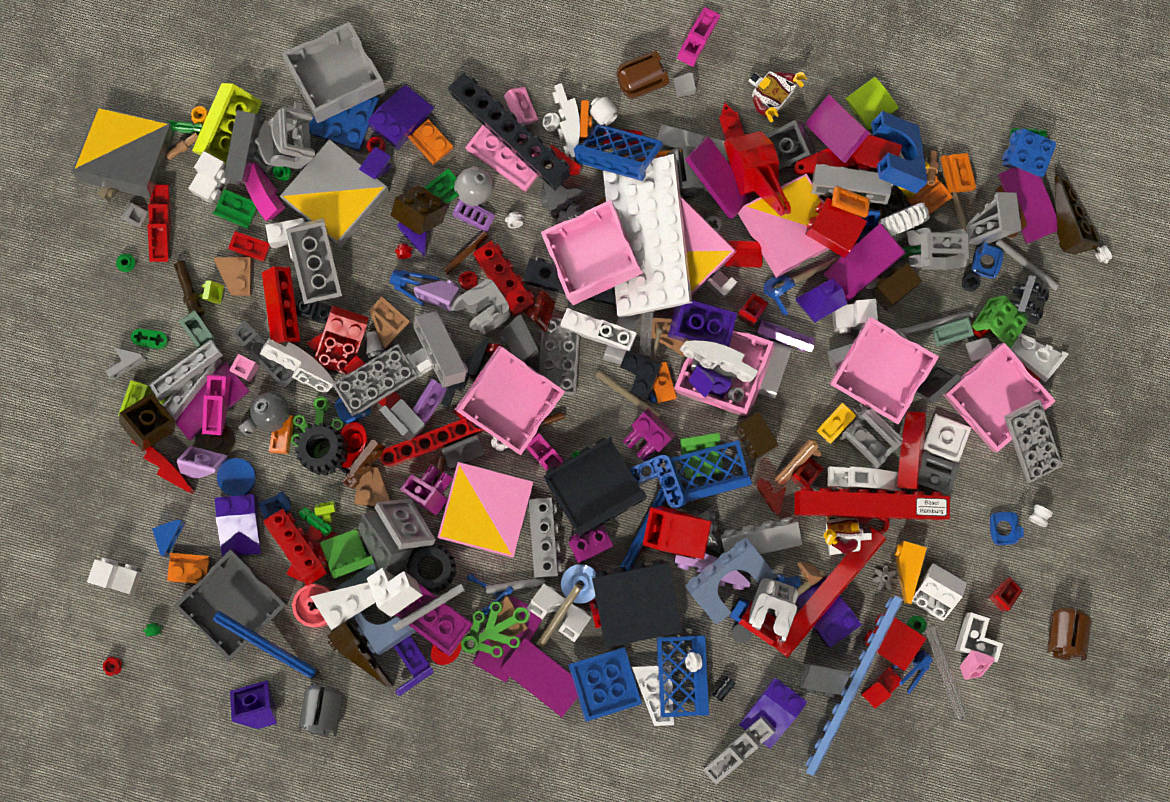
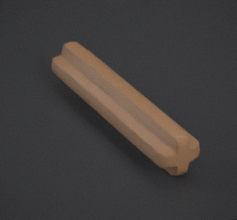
M809 440L779 472L775 480L780 485H784L818 448L816 441Z

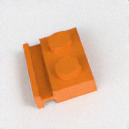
M429 119L417 128L412 135L408 136L409 140L433 166L438 160H441L454 149L452 144Z
M968 153L952 154L950 156L943 155L940 158L949 193L967 192L976 189Z
M935 176L934 185L926 183L913 197H906L905 200L911 206L920 202L924 203L930 215L952 199L953 196L942 182L940 183L937 179L938 177Z
M170 553L167 581L198 584L209 572L210 556Z

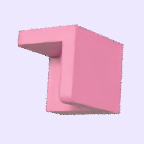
M238 354L229 371L251 382L259 365Z

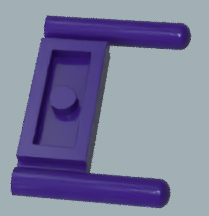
M411 636L393 646L413 675L412 679L396 689L395 692L398 696H401L434 673V670Z

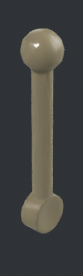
M661 327L656 328L657 335L651 358L654 361H657L655 359L660 334L663 333Z

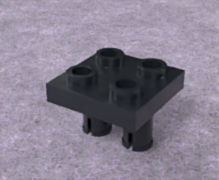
M1029 275L1027 284L1015 282L1014 286L1017 287H1013L1014 294L1023 295L1021 302L1012 299L1010 301L1030 324L1038 325L1039 320L1043 317L1045 302L1049 299V289L1037 276Z

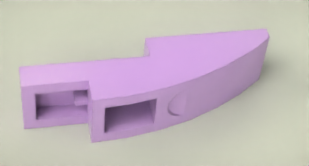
M705 554L704 559H693L675 555L674 563L678 564L677 568L689 570V567L697 568L696 572L701 573L706 566L714 563L718 558ZM737 570L726 574L719 583L721 586H725V583L733 584V588L738 590L750 587L748 580Z

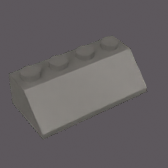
M325 219L308 221L287 228L286 232L304 304L342 296Z

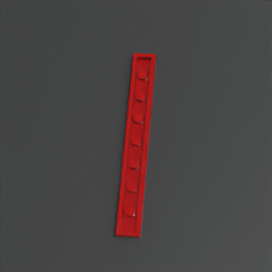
M871 528V540H861L860 550L849 552L795 615L785 642L778 641L780 637L778 636L772 647L788 658L886 541V538Z

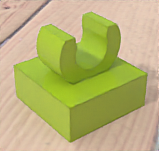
M206 281L202 285L204 292L203 295L200 294V297L206 301L221 304L224 285L213 281Z
M335 500L315 505L316 516L322 515L324 523L332 522V512L336 511Z

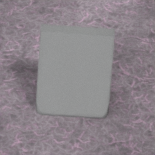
M693 72L673 78L677 97L695 94L696 87Z
M128 203L121 220L141 228L149 211L134 203Z
M989 338L966 343L971 362L981 360L992 351Z

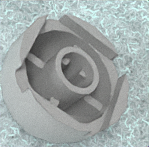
M471 167L459 174L454 183L455 192L457 190L458 198L467 205L478 206L479 204H484L489 199L493 191V182L487 171L482 168Z

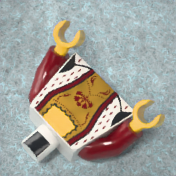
M769 71L762 78L757 73H754L748 82L756 87L752 94V101L756 112L767 117L769 122H773L774 115L779 117L778 110L794 92L795 84L797 83L799 87L804 86L801 80H807L803 72L791 74Z
M826 517V532L823 537L828 544L829 555L859 551L861 540H871V528L860 529L858 519Z

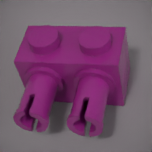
M648 408L631 425L633 430L623 439V442L626 444L632 439L627 446L633 448L643 437L647 443L637 452V456L640 458L646 453L641 458L642 461L646 462L655 451L660 452L676 434Z
M430 465L422 478L418 479L411 474L400 490L411 500L437 515L448 500L444 497L443 492L453 481V478L443 472L435 485L431 486L441 471Z
M603 525L580 539L575 534L570 537L571 541L568 542L578 564L613 547Z

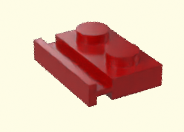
M751 602L739 624L769 645H772L778 636L773 629L776 618L767 612L761 629L756 630L749 623L750 610L753 603Z

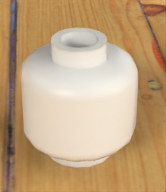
M597 97L592 101L590 114L598 124L609 125L617 118V107L608 97L601 99Z

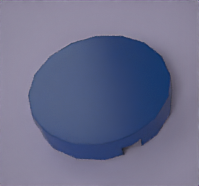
M229 459L218 470V486L229 496L246 495L255 485V469L244 459Z

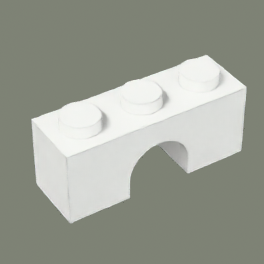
M543 584L527 609L543 619L549 612L557 613L566 598L556 593L552 587ZM572 604L562 618L563 625L559 632L575 642L592 617L583 609H579Z

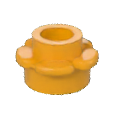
M203 106L195 107L191 112L192 121L204 124L209 111Z

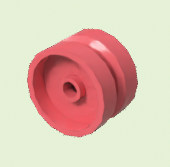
M311 584L301 588L294 596L292 603L293 614L296 619L309 627L317 628L328 625L320 611L314 609V602L310 596L331 592L332 590L327 586Z

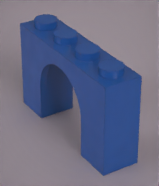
M882 111L871 122L873 136L902 145L900 152L904 159L888 153L877 164L879 179L917 193L928 182L919 126Z

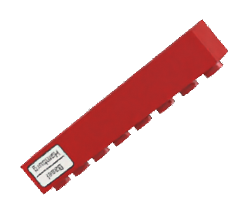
M801 487L800 491L795 492V515L949 520L950 496H943V492H931V495H925V492L914 491L913 495L906 494V491H894V494H888V490H876V493H869L868 489H858L857 493L850 492V489H839V492H832V488H820V491H813L812 487Z

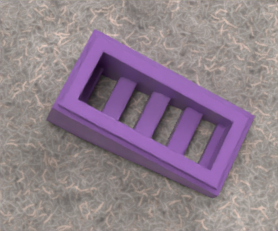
M460 199L452 213L453 217L485 232H488L495 218L494 214L479 206L467 205ZM463 206H466L464 213L461 214ZM470 209H472L473 212H472L470 218H468L467 215H468ZM479 212L481 214L476 222L474 221L477 213ZM484 216H487L484 226L481 225Z

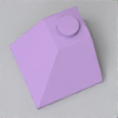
M447 280V283L438 281L416 286L413 290L417 298L452 312L450 307L453 306L454 301L460 294V289L457 287L458 284Z
M189 446L178 458L177 464L181 474H185L189 478H201L215 473L225 462L227 455Z

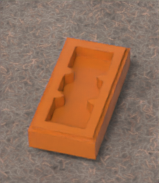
M588 100L581 101L580 142L585 141L588 127L592 126V116H588Z
M838 186L833 189L832 206L864 218L868 216L869 198Z
M667 362L661 363L663 365L654 386L658 404L677 398Z
M290 415L289 419L283 423L284 426L281 429L272 432L269 447L270 453L289 454L294 416Z

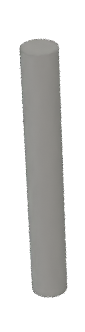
M544 578L486 586L487 594L502 592L508 586L513 587L514 590L541 586L544 584Z

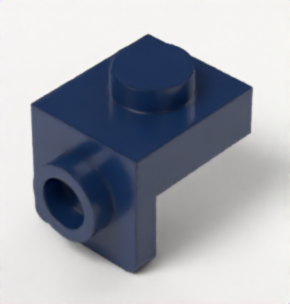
M281 491L276 496L259 502L258 506L264 518L267 519L282 508L287 513L291 509V501Z

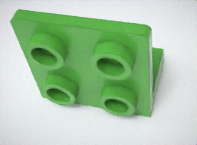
M1003 295L990 298L972 327L976 331L990 329L1002 343L1012 348L1027 324V320L1018 312V309L1011 301Z
M719 433L681 439L680 448L682 455L718 446L720 442ZM712 451L709 452L706 459L716 464L720 455ZM693 456L687 464L697 469L702 460ZM721 459L718 466L723 469V463ZM704 461L699 471L709 476L714 467ZM685 466L686 479H692L695 471ZM716 468L712 475L722 474L723 472ZM697 473L695 478L703 476Z
M356 529L320 543L333 579L374 564L372 556H366Z

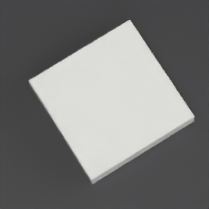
M934 414L925 438L924 451L959 463L972 427Z

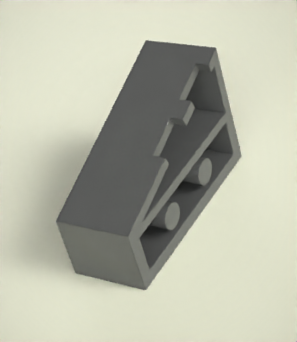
M377 511L364 513L358 528L369 554L373 558L375 568L378 571L383 567L396 577L404 571L412 549L398 548Z

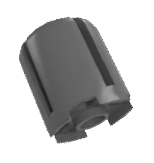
M683 146V154L678 147L666 155L674 154L676 156L680 195H683L684 199L700 196L699 192L704 190L707 192L706 187L685 160L695 149V147Z
M318 684L307 687L304 692L298 731L301 732L303 728L312 735L328 737V733H333V736L337 737L343 701L342 692L332 686H326L325 691L324 687Z

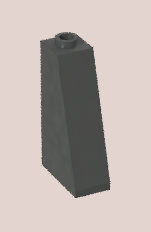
M236 111L224 178L230 179L229 183L240 185L241 182L248 181L257 148L255 139L258 137V132L264 123L265 116Z

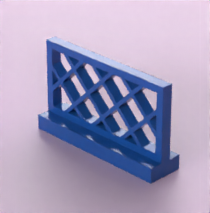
M597 124L583 144L576 145L574 153L577 163L643 181L646 177L645 170L662 148L663 143L656 139ZM599 131L607 133L606 135L596 137ZM617 136L623 137V139L614 142L611 139ZM609 139L610 141L608 144L599 145V142ZM632 141L639 142L638 144L632 146L628 145V143ZM597 144L596 148L588 147L590 145ZM626 145V148L617 151L615 149L617 146ZM650 145L655 146L653 149L645 151L644 147ZM613 148V152H603L604 150ZM642 148L643 152L632 155L631 151ZM628 152H629V155H630V156H628V157H621V156H619V155H622V154H625V153H628ZM643 157L646 158L644 162L636 161Z
M739 440L672 458L673 461L683 464L678 475L680 479L689 483L684 491L687 502L752 485ZM736 446L737 455L734 459L724 454L728 447ZM714 451L720 455L716 464L706 459L709 452ZM693 456L702 460L697 469L687 464ZM722 457L732 461L728 471L718 466ZM704 461L714 467L709 476L699 471ZM734 463L742 468L743 475L736 477L729 473ZM685 466L695 471L690 481L680 476ZM716 468L725 473L722 481H716L711 478ZM697 473L707 478L703 486L699 487L692 483ZM671 476L669 477V481L672 487L675 484L674 478ZM675 495L676 499L674 502L679 504L678 500L681 498Z
M705 636L656 638L660 717L709 715ZM684 640H691V650L688 653H698L702 659L701 669H698L696 672L690 671L688 674L680 667L688 655L679 647ZM662 641H669L674 646L668 655L662 650ZM676 649L684 655V658L678 664L670 658ZM667 659L675 666L669 675L663 670V664ZM677 669L685 675L679 684L671 678ZM668 679L676 685V688L670 694L664 690V684ZM687 679L693 682V689L689 694L681 687ZM678 689L686 695L680 704L672 698ZM688 698L694 702L695 711L687 712L682 707ZM670 699L677 707L672 713H665V704Z

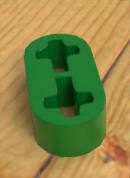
M136 329L131 334L132 342L139 347L160 350L166 348L169 343L168 336L160 331ZM142 333V335L144 337H147L148 340L142 339L139 343V340L136 339V336H140V334ZM161 336L164 341L160 342L159 345L157 342L152 341V338L158 339Z

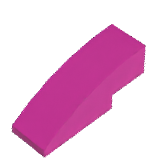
M706 7L703 8L679 51L678 60L694 67L720 19V14Z
M254 162L245 185L253 203L264 220H272L285 206L276 196L278 190L259 165Z
M207 375V390L203 401L202 434L222 435L228 409L231 376Z
M537 432L526 447L528 452L546 471L553 466L558 468L563 465L562 462L564 460Z

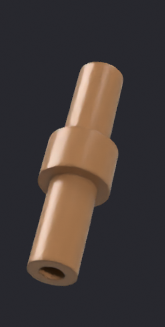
M195 132L187 139L176 143L177 146L167 152L166 157L171 160L180 152L184 153L187 151L189 146L196 142L198 134Z
M931 151L928 162L930 167L926 169L928 173L927 183L934 185L935 176L938 172L937 152Z

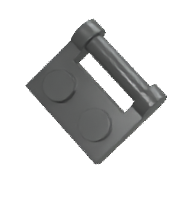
M922 451L918 485L936 492H943L944 495L950 496L960 463H952L929 455L927 451ZM926 462L949 469L950 474L926 467Z

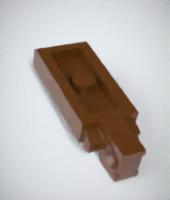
M372 439L349 468L350 472L342 482L349 488L354 489L360 483L361 477L370 470L372 463L382 455L386 446Z

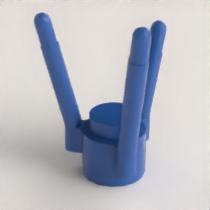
M394 270L390 278V284L395 285L394 289L423 306L424 302L402 288V286L406 287L407 283L417 286L421 285L420 282L409 279V276L430 280H439V277L404 270Z
M921 650L919 653L917 652L913 658L914 661H912L915 667L899 683L903 685L917 670H921L907 690L908 694L912 692L924 673L930 668L929 665L933 662V659L924 650ZM896 665L891 666V669L897 668Z

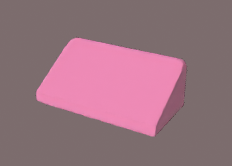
M525 87L510 89L504 95L509 110L516 116L518 123H524L527 126L538 121Z
M971 651L960 665L964 679L982 677L995 658L978 651Z

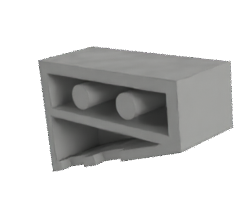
M997 192L994 195L995 199L991 203H987L981 213L975 215L966 225L968 244H984L985 242L989 244L1021 231L1016 193Z

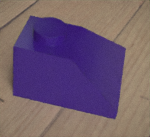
M834 278L795 299L814 323L847 305L843 288Z
M268 680L230 691L231 719L233 722L256 729L277 724L276 708Z

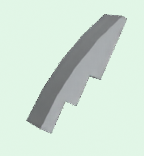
M761 716L712 760L703 771L717 785L743 763L750 754L758 749L765 740L773 735L776 729L764 716Z

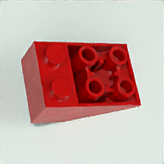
M332 305L314 359L324 368L348 375L343 368L357 355L369 317Z
M664 506L650 507L643 545L665 552L704 559L712 521Z

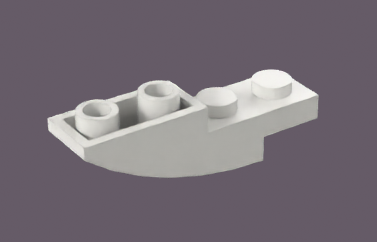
M562 83L554 85L555 92L552 93L555 103H559L561 108L558 110L560 118L565 120L559 122L560 129H557L560 140L564 139L566 145L563 147L565 155L575 161L574 148L580 142L579 113L575 98L567 100Z
M567 308L560 324L562 328L578 333L580 336L630 351L637 335L634 331L602 319H595Z
M268 339L261 349V355L283 365L287 369L293 370V378L315 388L319 392L327 394L332 388V384L335 383L329 373L313 357L290 342L283 346Z
M686 341L679 349L686 357L699 361L703 367L713 369L718 364L721 369L734 373L738 379L744 382L752 381L758 372L742 362L744 354L721 344L707 341Z
M828 467V487L868 489L869 491H901V488H897L898 472L863 467Z

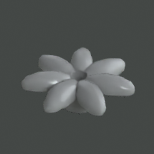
M886 565L883 568V572L878 569L875 570L879 577L873 578L872 581L880 582L878 585L879 590L885 585L890 591V583H898L896 579L891 578L895 575V570L888 573Z

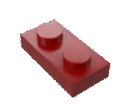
M234 231L228 249L265 262L271 246L268 242Z

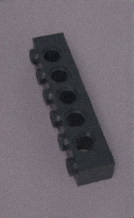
M529 258L524 283L565 294L558 277L555 262L550 264L546 263L542 258ZM543 270H548L551 275L548 278H543L540 273ZM615 286L587 300L616 306Z

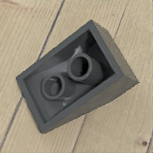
M794 120L766 135L774 144L779 159V173L794 167L798 161L816 154L802 121Z
M519 315L501 331L503 337L500 339L504 348L508 347L511 354L527 365L539 359V353L522 315Z
M803 664L799 688H804L805 693L816 694V691L824 692L823 696L835 698V694L841 695L850 672Z

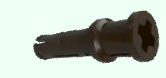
M178 261L174 263L184 294L183 303L187 306L188 314L196 311L200 316L204 315L205 311L201 308L199 302L200 296L194 290L186 262Z

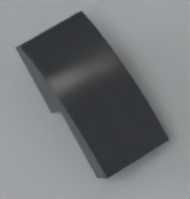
M300 296L296 306V313L298 316L326 325L332 306L320 303L319 301L304 304L303 297Z

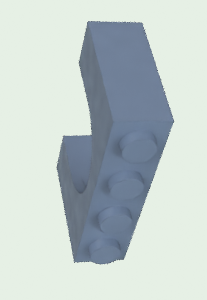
M747 537L738 541L733 548L723 553L714 563L706 566L700 574L691 578L685 585L692 597L716 625L731 614L726 604L718 596V585L726 574L735 570H743L750 573L758 584L764 578L774 580L778 577Z
M371 564L336 587V589L339 590L367 583V578L377 572L375 565ZM363 610L351 618L352 621L355 619L359 626L356 628L362 637L366 636L369 642L366 644L372 653L376 652L378 655L383 654L416 632L409 625L396 631L393 624L401 620L398 617L385 624L375 625L368 622Z

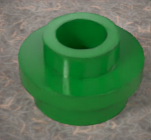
M275 166L273 174L280 181H286L291 177V168Z
M127 253L121 254L116 260V266L121 272H130L136 265L134 257ZM128 260V264L123 266V261Z
M916 615L910 617L907 621V626L919 634L925 632L927 624L923 617ZM915 622L920 623L919 629L914 628Z
M158 622L147 624L146 629H143V633L146 634V637L162 634L161 629H163V626H158Z

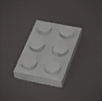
M411 499L377 502L375 509L399 549L434 544L436 539Z

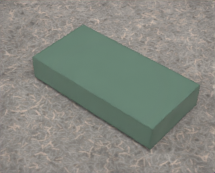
M969 317L931 328L937 347L974 336Z

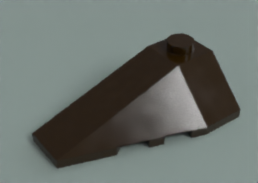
M1059 175L1055 176L1057 235L1060 241V248L1066 253L1078 254L1095 250L1097 247H1103L1094 225L1090 226L1085 218L1088 215L1087 212L1077 204L1078 196L1068 178Z
M343 622L328 635L330 639L328 644L334 651L338 650L339 653L387 688L394 686L349 622Z

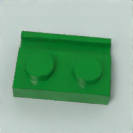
M449 168L424 187L428 192L439 197L447 204H450L459 196L457 190L456 192L454 190V183L457 178Z
M224 189L213 214L245 229H249L250 223L253 221L258 209L252 200Z

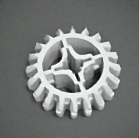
M920 202L880 219L878 224L882 223L893 236L929 220V211L925 204Z

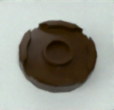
M225 424L222 435L202 434L201 431L197 435L196 445L197 448L228 456L234 449L235 435L232 429Z

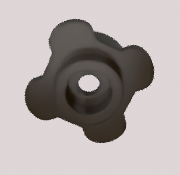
M899 193L891 195L886 204L889 214H893L894 211L902 210L905 207Z

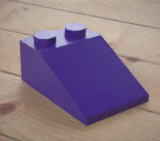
M404 85L385 101L367 122L373 131L395 149L399 150L409 139L408 136L412 135L434 110V107L407 85Z
M693 300L692 303L675 306L668 338L682 342L707 341L729 347L737 313Z
M251 494L215 498L216 521L222 557L231 549H234L240 556L262 554L258 496Z
M826 578L797 597L795 603L800 610ZM839 596L815 624L813 629L824 645L830 648L862 625Z
M773 678L742 719L739 726L746 730L761 716H764L776 729L775 733L763 742L764 745L771 749L807 704V701L778 679Z

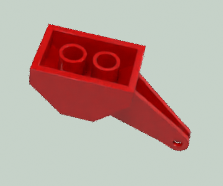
M761 131L727 139L724 142V147L740 196L756 192L780 216L790 214V203L778 182L779 159L773 142Z
M868 135L846 163L841 161L827 148L798 161L794 166V173L798 176L813 174L816 164L878 173L877 164L888 153L899 157L902 145Z

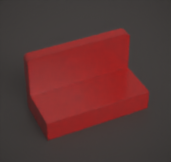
M726 240L737 252L724 264L725 267H762V248L758 241Z

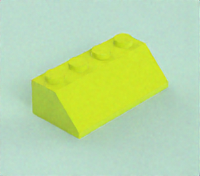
M221 83L192 151L200 156L204 151L223 161L226 165L236 111L257 114L263 101L234 84Z

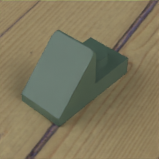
M196 311L179 320L198 349L211 339L213 342L216 341L205 325L203 318Z

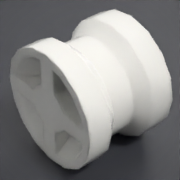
M1035 505L1033 508L1034 513L1028 519L1039 526L1047 527V520L1052 517L1053 512L1042 506Z

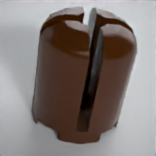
M656 50L621 63L616 71L617 81L621 91L627 98L636 99L669 84L667 71H664L660 62L662 59Z
M1069 607L1055 610L1051 618L1047 653L1053 652V657L1070 660V658L1081 657V661H1085L1087 659L1092 623L1090 615L1079 609L1075 612L1074 608Z

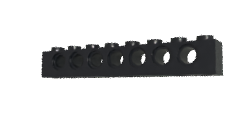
M463 72L448 87L450 95L555 191L571 176L568 163L563 159L559 160L553 149L550 147L546 148L543 145V141L537 135L533 136L529 133L530 129L524 123L520 124L516 121L517 118L511 111L506 112L503 109L504 106L499 100L496 99L494 101L486 88L483 87L481 89L474 77L471 75L468 77ZM469 93H475L473 96L468 97ZM488 104L486 108H480L482 105ZM496 116H501L499 120H493ZM514 128L512 132H506L507 129ZM522 140H528L525 144H519ZM535 152H541L539 156H532ZM548 164H554L550 169L545 168Z

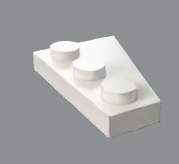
M1020 333L1014 345L1010 348L1017 358L1044 382L1051 377L1069 355L1063 351L1062 353L1058 352L1047 344L1044 346Z
M368 582L310 596L331 630L376 603Z
M671 665L663 666V670L668 675L671 672ZM658 666L632 667L654 726L674 725V717H660ZM669 679L664 684V690L668 694L672 692V682ZM670 699L665 704V713L673 712V702Z

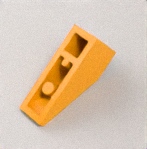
M902 541L900 545L897 544L894 555L897 556L896 564L904 603L912 604L927 548Z

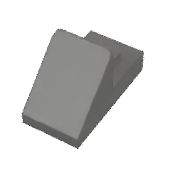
M114 348L122 361L112 363L105 372L109 378L115 380L147 359L140 353Z

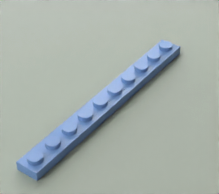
M897 595L894 598H889L885 606L888 610L885 616H880L876 624L879 628L876 634H871L867 642L870 646L867 651L863 650L859 658L861 664L858 669L854 668L850 676L852 679L850 686L846 685L842 691L841 696L844 698L841 704L837 703L832 713L835 715L833 720H828L823 730L826 733L823 739L819 738L815 745L817 751L814 757L810 756L806 763L808 767L806 773L812 776L817 773L904 600Z

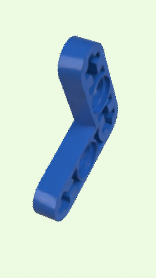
M659 455L629 469L633 476L639 475V477H635L638 485L659 477L670 507L681 509L686 505L687 498L671 457ZM662 460L668 461V463L665 465L666 469L664 467H661V464H663ZM646 466L651 468V474L648 477L643 475V469ZM672 476L675 479V484L672 487H668L666 480ZM675 495L681 498L678 500L679 504L673 503V500L676 499Z

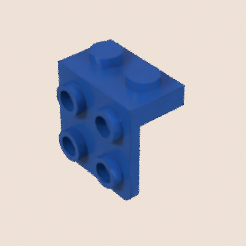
M1024 128L1013 132L1009 139L1010 146L1002 157V160H1004L1002 166L1006 168L1016 167L1035 176L1043 177L1055 150L1056 142Z

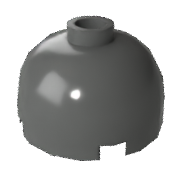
M272 392L263 393L254 399L250 415L252 421L260 429L267 432H275L284 426L283 423L289 419L290 406L278 394Z

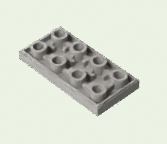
M542 317L539 374L564 390L563 395H576L579 334L562 328L560 324L563 318Z
M399 344L332 385L352 417L419 376Z
M1039 399L1004 416L1028 483L1063 466Z

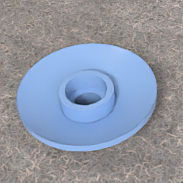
M583 564L574 565L567 569L561 580V588L564 595L567 597L575 584L581 580L584 582V587H582L574 603H587L594 599L595 592L591 576H595L596 571Z

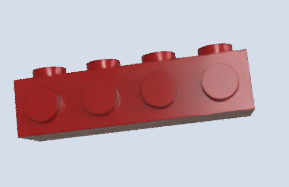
M491 240L473 252V257L488 279L495 283L507 301L509 310L516 318L534 307L533 300H535V297L530 290L526 291L522 285L525 283L519 274L515 275L512 271L514 269L509 259L505 260L503 258L501 247L498 243L494 245Z
M274 266L261 272L270 339L286 346L288 342L292 344L300 342L290 267Z
M282 508L265 519L263 523L305 585L309 586L327 574L324 569L326 563L321 556L316 557L314 554L316 549L310 541L306 542L304 540L306 535L301 527L296 528L294 525L296 521L290 512L286 514Z

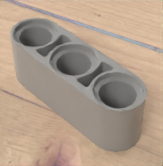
M640 314L619 317L616 325L635 331ZM608 345L603 359L621 365L626 350Z
M774 342L775 350L758 393L772 399L776 397L792 349L777 342Z

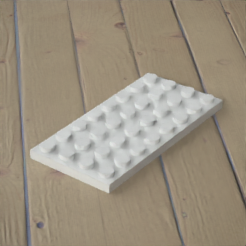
M674 154L653 159L645 170L646 177L643 181L603 171L606 202L611 200L616 207L643 274L615 286L617 316L620 318L692 303L677 160Z

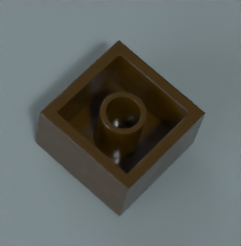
M418 185L395 197L391 217L418 235H421L443 223L448 204L428 192L424 187Z
M908 263L905 266L901 264L888 275L889 278L884 276L874 287L875 290L872 292V295L885 311L908 295L922 282Z
M153 393L119 413V424L142 452L175 432L176 421Z
M760 412L742 421L736 427L737 431L735 434L740 442L744 441L747 446L745 451L750 459L754 458L756 461L779 446Z

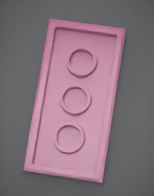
M483 125L465 147L467 151L525 192L528 191L538 177L535 172ZM535 152L532 156L536 157L539 156V154Z

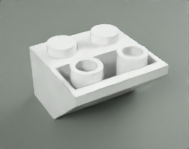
M933 563L917 586L912 603L944 621L963 597L967 583Z

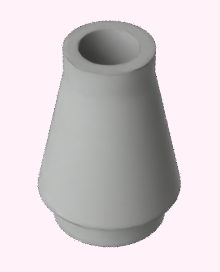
M371 331L366 334V356L369 357L370 361L385 352L377 331Z

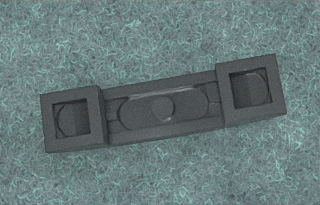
M245 320L231 332L239 343L283 389L295 379L292 377L293 370L287 369L283 365L269 360L260 354L266 342Z

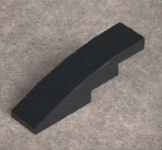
M485 339L464 361L468 370L464 382L448 386L441 402L442 406L450 408L455 392L464 393L469 377L477 378L486 356V349H488L490 344L489 339Z

